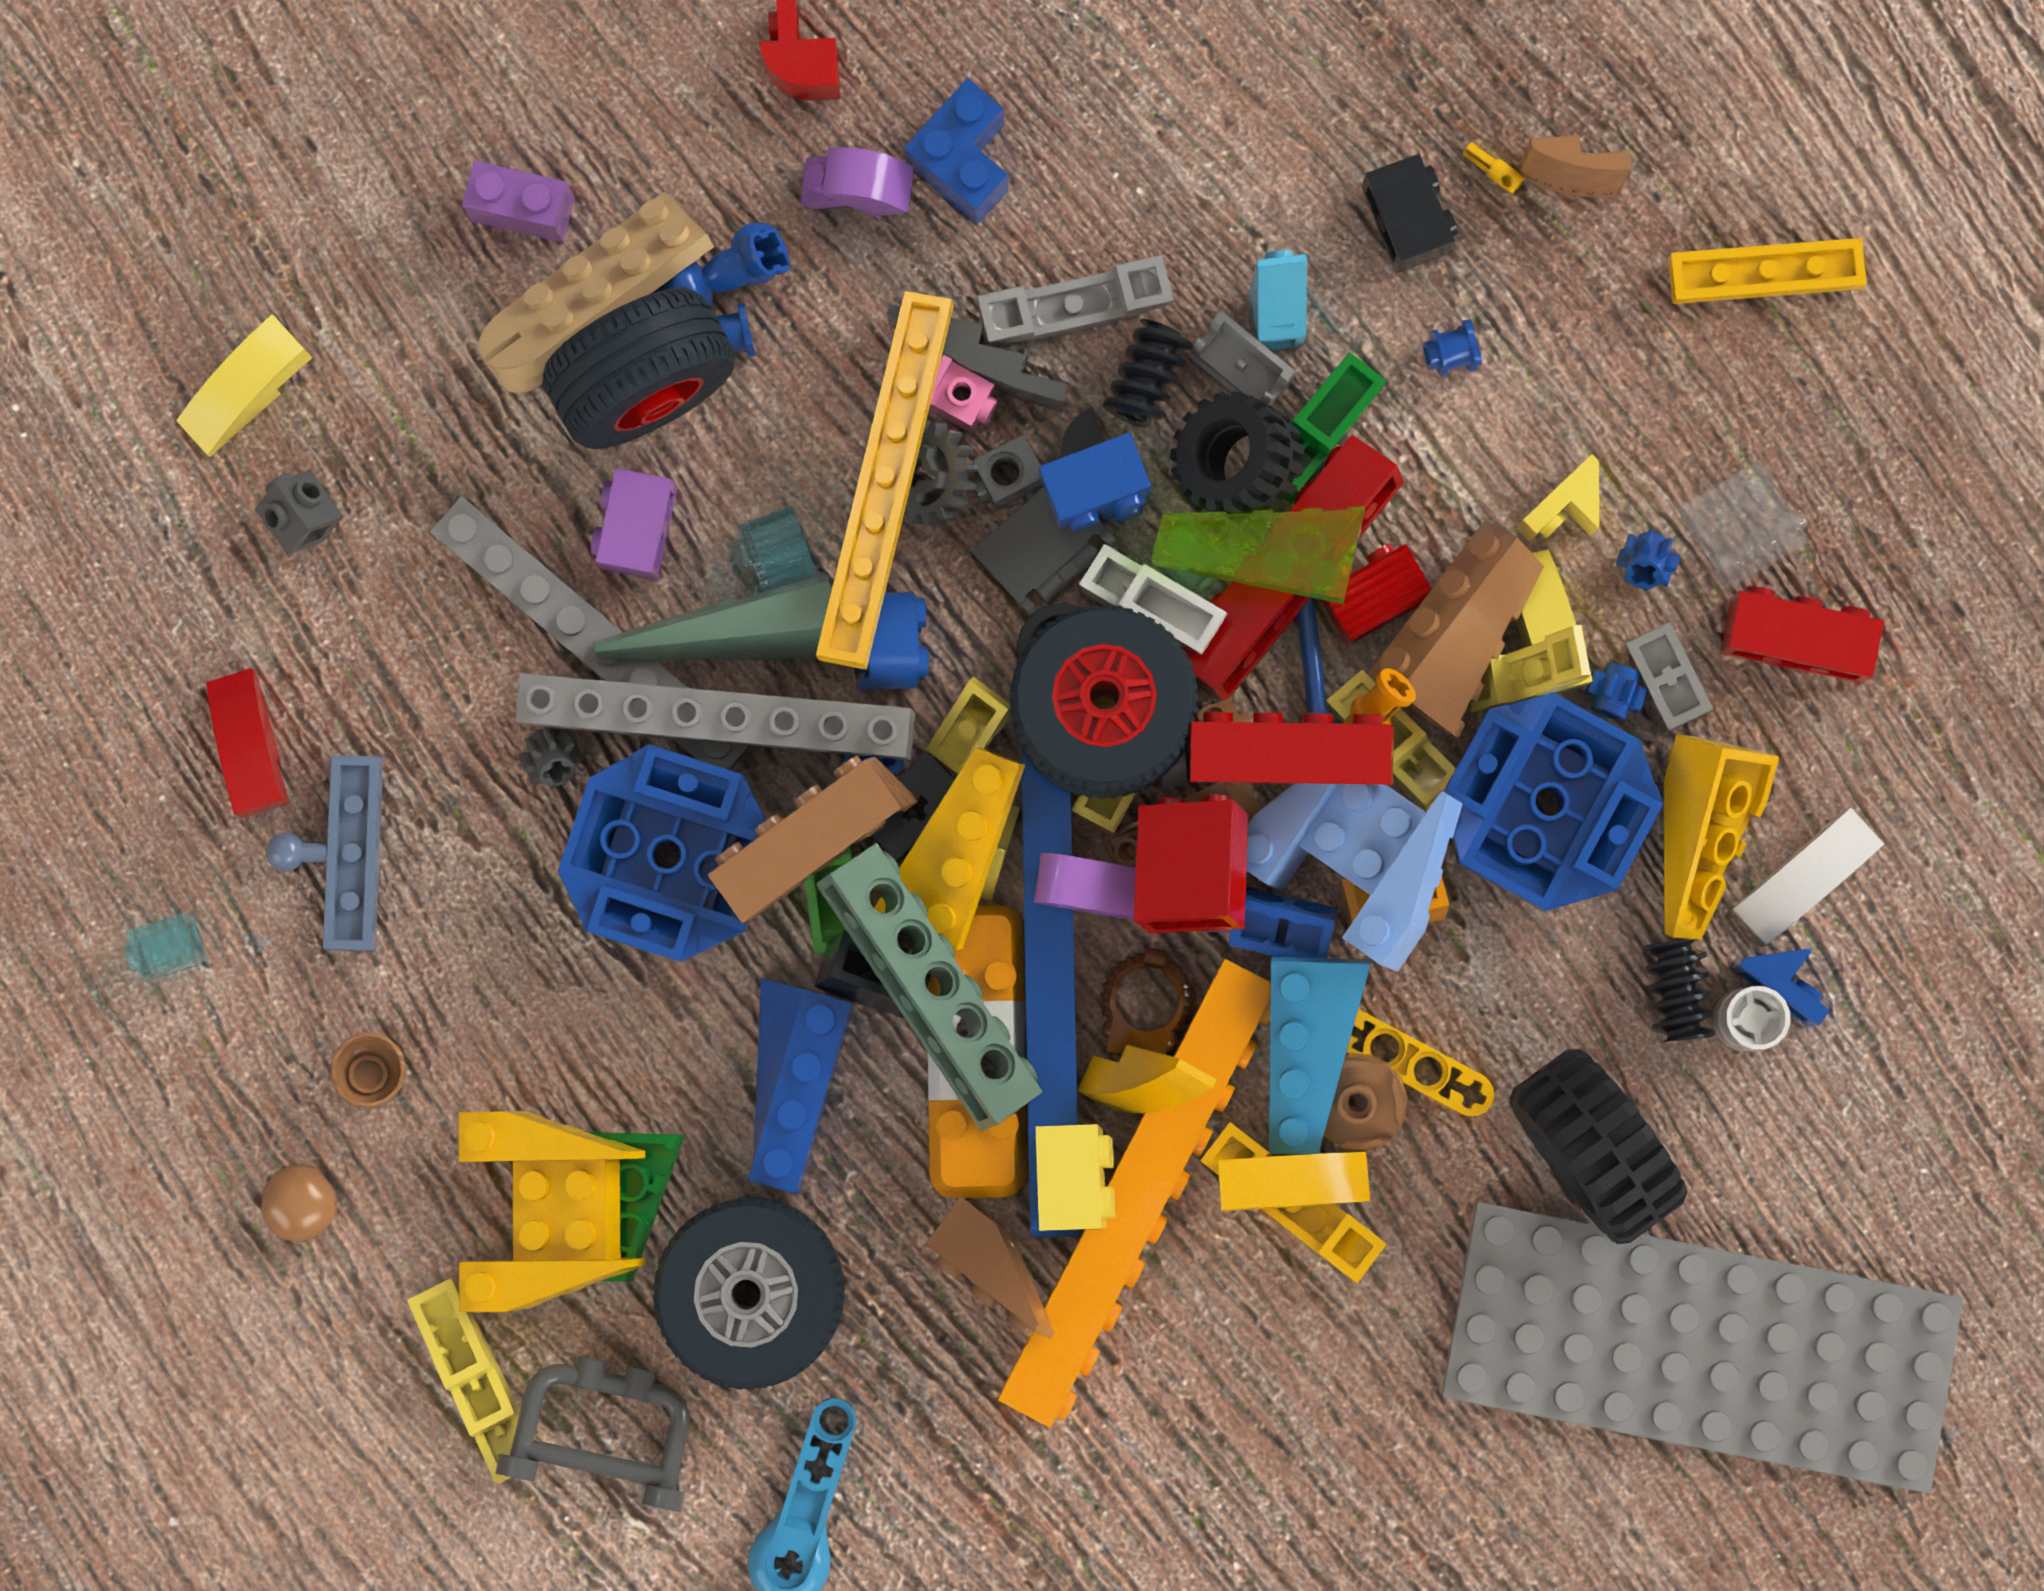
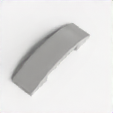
M1162 255L1115 266L1114 271L1029 290H1024V286L979 295L976 298L988 344L1020 342L1076 332L1143 314L1171 304L1174 301Z

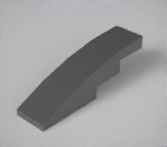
M889 304L887 311L889 325L896 329L901 306ZM951 318L942 357L946 355L956 364L995 384V390L1059 412L1064 411L1068 394L1067 383L1024 374L1026 366L1025 354L982 345L984 338L983 325Z

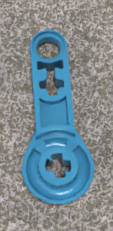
M841 1397L827 1398L816 1407L810 1420L783 1509L756 1537L749 1550L747 1569L751 1583L757 1591H822L829 1578L831 1557L826 1520L857 1423L855 1408L849 1401ZM839 1406L847 1413L849 1419L848 1426L842 1433L830 1434L821 1426V1414L827 1407ZM814 1435L826 1443L842 1444L840 1453L833 1448L830 1449L826 1465L833 1468V1474H824L820 1481L813 1480L812 1470L806 1467L807 1460H816L822 1446L821 1444H812ZM788 1550L798 1553L799 1556L796 1562H803L802 1571L794 1570L790 1577L780 1574L779 1571H781L782 1566L776 1567L775 1564L776 1556L785 1557Z

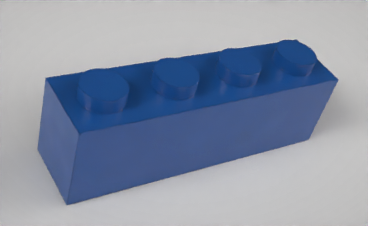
M761 978L754 1154L748 1180L794 1194L800 1193L854 1010V1004Z

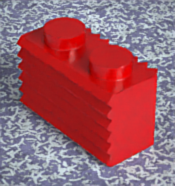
M1388 543L1365 557L1368 565L1352 573L1347 566L1323 580L1327 588L1321 590L1318 598L1346 646L1418 608L1432 590L1406 544L1394 550L1392 545Z

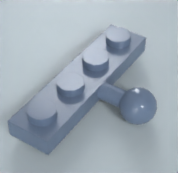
M331 756L327 843H303L294 834L280 833L275 835L266 847L268 862L279 871L294 870L302 862L327 863L324 950L376 951L383 758L380 756Z

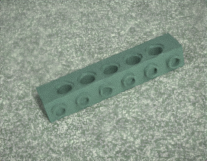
M876 843L827 875L816 885L979 1130H986L998 1125L1043 1092L1037 1084V1073L1029 1061L1019 1057L1009 1042L1010 1034L1007 1027L998 1017L991 1015L981 1000L983 995L977 982L971 976L965 975L955 961V951L951 943L942 934H937L927 919L928 913L923 901L915 893L909 892L899 877L900 869L894 858L888 852L882 851ZM870 892L878 893L884 899L886 905L885 913L878 912L872 907L869 900ZM898 933L905 934L912 941V955L900 949L897 943ZM926 974H930L938 980L940 984L939 996L933 995L926 988ZM954 1015L961 1017L966 1022L968 1027L966 1038L960 1036L954 1030ZM982 1056L987 1057L994 1064V1079L988 1078L982 1072L980 1064Z

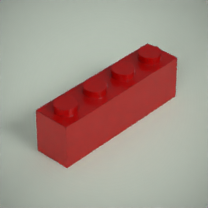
M1203 712V722H1191L1190 782L1393 785L1394 725L1383 724V714H1353V724H1333V714L1303 713V723H1283V713H1253V722H1233L1232 712Z

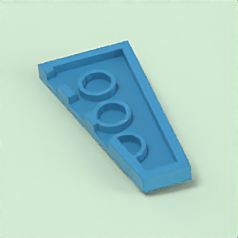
M1272 957L1269 1153L1319 1154L1371 960Z

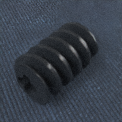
M1141 319L1140 322L1144 327L1134 330L1132 338L1137 345H1130L1125 351V356L1130 362L1121 363L1117 371L1123 380L1112 381L1110 390L1115 397L1106 398L1103 403V408L1113 416L1143 428L1148 427L1147 419L1162 420L1164 416L1153 405L1155 401L1170 402L1171 396L1161 389L1162 384L1177 385L1178 378L1168 371L1170 366L1184 368L1186 364L1176 354L1177 349L1192 350L1193 344L1177 330L1150 319Z
M1699 939L1654 943L1643 947V953L1658 957V961L1645 967V972L1660 977L1659 981L1647 986V992L1662 996V1000L1649 1006L1650 1012L1664 1015L1665 1019L1651 1026L1653 1032L1667 1035V1039L1660 1042L1703 1039L1716 1035V1030L1700 1025L1701 1021L1713 1016L1714 1012L1711 1009L1698 1006V1002L1712 996L1711 990L1696 987V982L1709 976V971L1694 967L1695 962L1707 957L1706 951L1692 948V943Z

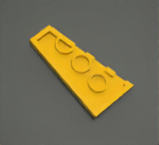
M975 748L899 868V877L909 892L915 893L923 901L928 913L927 919L937 934L940 933L945 936L954 950H961L964 947L1025 764L983 748ZM881 897L874 909L885 913L886 905Z

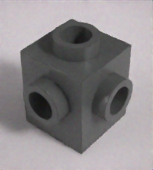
M311 470L292 477L289 473H285L273 479L265 487L267 494L255 508L266 528L270 530L287 555L323 542L343 517V514Z

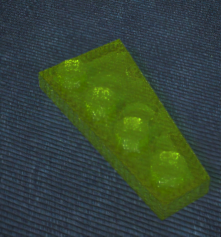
M1365 506L1347 507V510L1323 511V508L1302 509V512L1273 513V510H1253L1252 514H1227L1226 512L1162 514L1151 559L1152 565L1344 604L1365 514Z

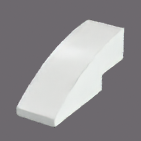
M1105 544L1079 583L1084 595L1102 605H1109V607L1116 605L1121 606L1123 609L1130 608L1133 609V612L1138 613L1139 611L1145 614L1146 617L1155 619L1157 624L1161 623L1167 631L1174 635V639L1180 642L1181 647L1201 656L1227 616V612L1153 568L1146 564L1141 566Z
M1852 808L1841 811L1810 841L1801 845L1732 909V912L1766 946L1834 890L1878 851L1884 843Z

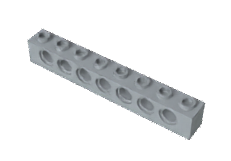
M520 673L515 722L535 727L911 760L916 712L911 708Z

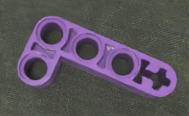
M1041 853L1034 902L1047 906L1133 920L1136 868L1062 854ZM1232 929L1210 930L1202 932H1232Z

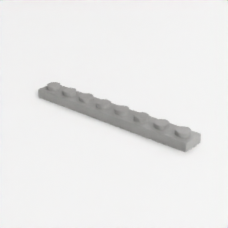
M462 496L430 531L432 535L604 681L688 688L655 659H598L593 642L623 632ZM674 739L697 760L728 770H732L751 748V746Z

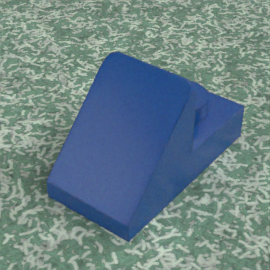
M1812 948L1734 960L1729 969L1752 986H1765L1777 991L1785 999L1790 1014L1807 1027L1819 1026L1830 1011L1829 1008L1819 1002L1823 995L1817 989L1800 979L1796 983L1791 981L1792 977L1812 952Z

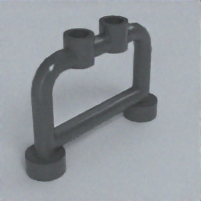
M580 1356L577 1366L552 1364L540 1369L530 1379L524 1392L510 1455H499L495 1474L534 1482L538 1464L542 1462L646 1484L642 1500L643 1505L676 1512L681 1511L685 1492L677 1491L675 1488L689 1430L690 1412L685 1399L676 1390L654 1383L655 1372L627 1367L625 1376L606 1373L608 1362ZM554 1384H566L664 1406L670 1414V1425L661 1465L656 1466L534 1440L546 1390Z

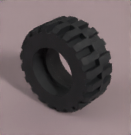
M1568 1049L1513 1088L1509 1103L1523 1130L1574 1201L1579 1204L1589 1219L1612 1242L1616 1244L1631 1243L1683 1205L1688 1192L1686 1190L1687 1186L1681 1178V1173L1677 1166L1672 1162L1671 1156L1631 1100L1625 1096L1617 1083L1586 1052H1583L1581 1049Z

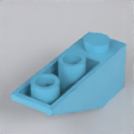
M1292 250L1272 251L1266 253L1264 259L1257 260L1248 294L1253 336L1271 351L1303 347L1306 338L1307 256L1306 254L1294 255Z

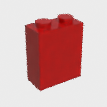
M1212 794L1204 796L1202 802L1187 803L1182 799L1167 797L1157 799L1156 805H1141L1138 807L1133 921L1150 934L1245 929L1248 813L1231 797Z

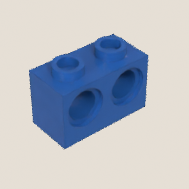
M1246 887L1245 929H1232L1228 945L1276 957L1327 958L1338 908Z

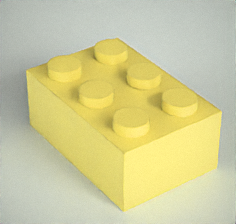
M1098 1124L1036 1126L1039 1231L1107 1228L1106 1218L1116 1217L1115 1189L1113 1187H1105L1104 1168H1114L1113 1138L1109 1135H1103V1128Z

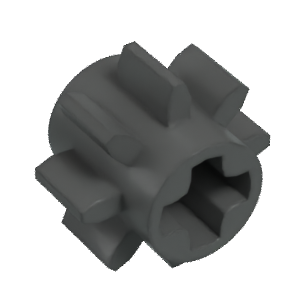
M545 727L524 739L528 752L519 754L518 759L523 771L528 773L532 785L535 786L542 782L544 785L554 788L567 783L572 777L576 776L573 763L583 760V757L568 730L565 729L559 734L556 730Z

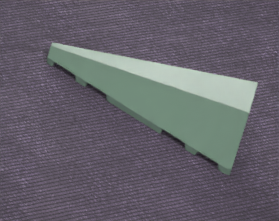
M824 572L737 601L729 598L593 642V647L598 659H818L816 652L832 588L828 576Z

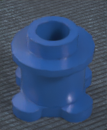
M737 304V313L716 316L734 352L747 350L748 357L755 356L745 304Z
M1470 319L1463 320L1462 325L1458 326V329L1443 333H1439L1437 329L1432 330L1429 334V341L1423 342L1426 364L1429 370L1436 369L1440 377L1447 376L1448 370L1467 366L1470 372L1475 371L1477 366L1482 364L1481 352L1477 345L1474 326Z

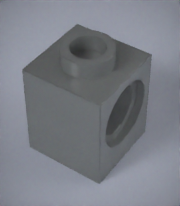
M1024 434L972 460V463L977 465L978 470L974 471L975 475L969 477V481L977 485L974 491L979 501L984 503L989 500L995 512L1043 487L1039 479L1040 464ZM1009 465L1017 470L1019 476L1013 484L1002 486L992 479L993 471L999 466Z

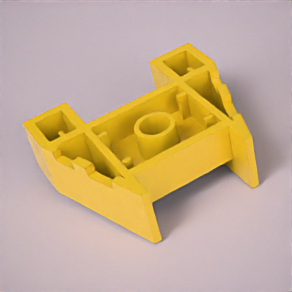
M528 1111L459 1112V1162L513 1161V1259H483L459 1262V1312H508L529 1309L545 1301L570 1294L602 1280L645 1266L646 1258H621L620 1159L645 1158V1151L584 1132L582 1129L570 1125H563L545 1119L543 1116Z

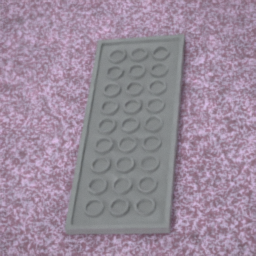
M1475 1202L1440 1396L1931 1494L1963 1297L1643 1234L1631 1243L1616 1244L1606 1234H1603L1596 1225Z

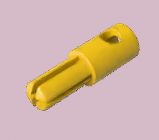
M1470 142L1463 150L1462 154L1465 158L1485 171L1487 177L1512 195L1519 189L1526 178L1500 158L1496 159L1474 142Z

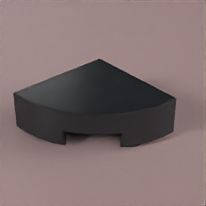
M1091 407L1075 417L1068 426L1062 442V458L1105 442Z

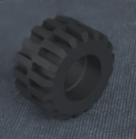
M1232 391L1231 396L1225 392L1214 394L1213 402L1205 398L1196 404L1198 411L1195 414L1188 411L1182 420L1186 422V425L1182 431L1176 429L1173 439L1178 441L1177 448L1170 450V459L1177 462V465L1171 469L1173 479L1181 482L1177 488L1182 495L1190 498V502L1232 522L1236 520L1241 523H1250L1252 517L1262 520L1269 517V508L1281 509L1286 504L1282 498L1286 493L1294 494L1298 486L1292 484L1295 475L1302 476L1304 468L1303 465L1298 463V458L1305 456L1304 446L1296 442L1301 435L1297 427L1289 424L1291 419L1270 405L1242 392ZM1249 436L1250 452L1244 467L1236 475L1226 479L1224 467L1228 452L1237 441Z

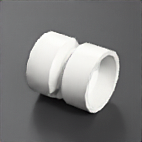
M1750 986L1726 993L1717 1002L1714 1009L1713 1028L1716 1030L1717 1037L1727 1047L1737 1051H1756L1773 1047L1786 1036L1790 1026V1010L1785 999L1777 991L1765 986Z

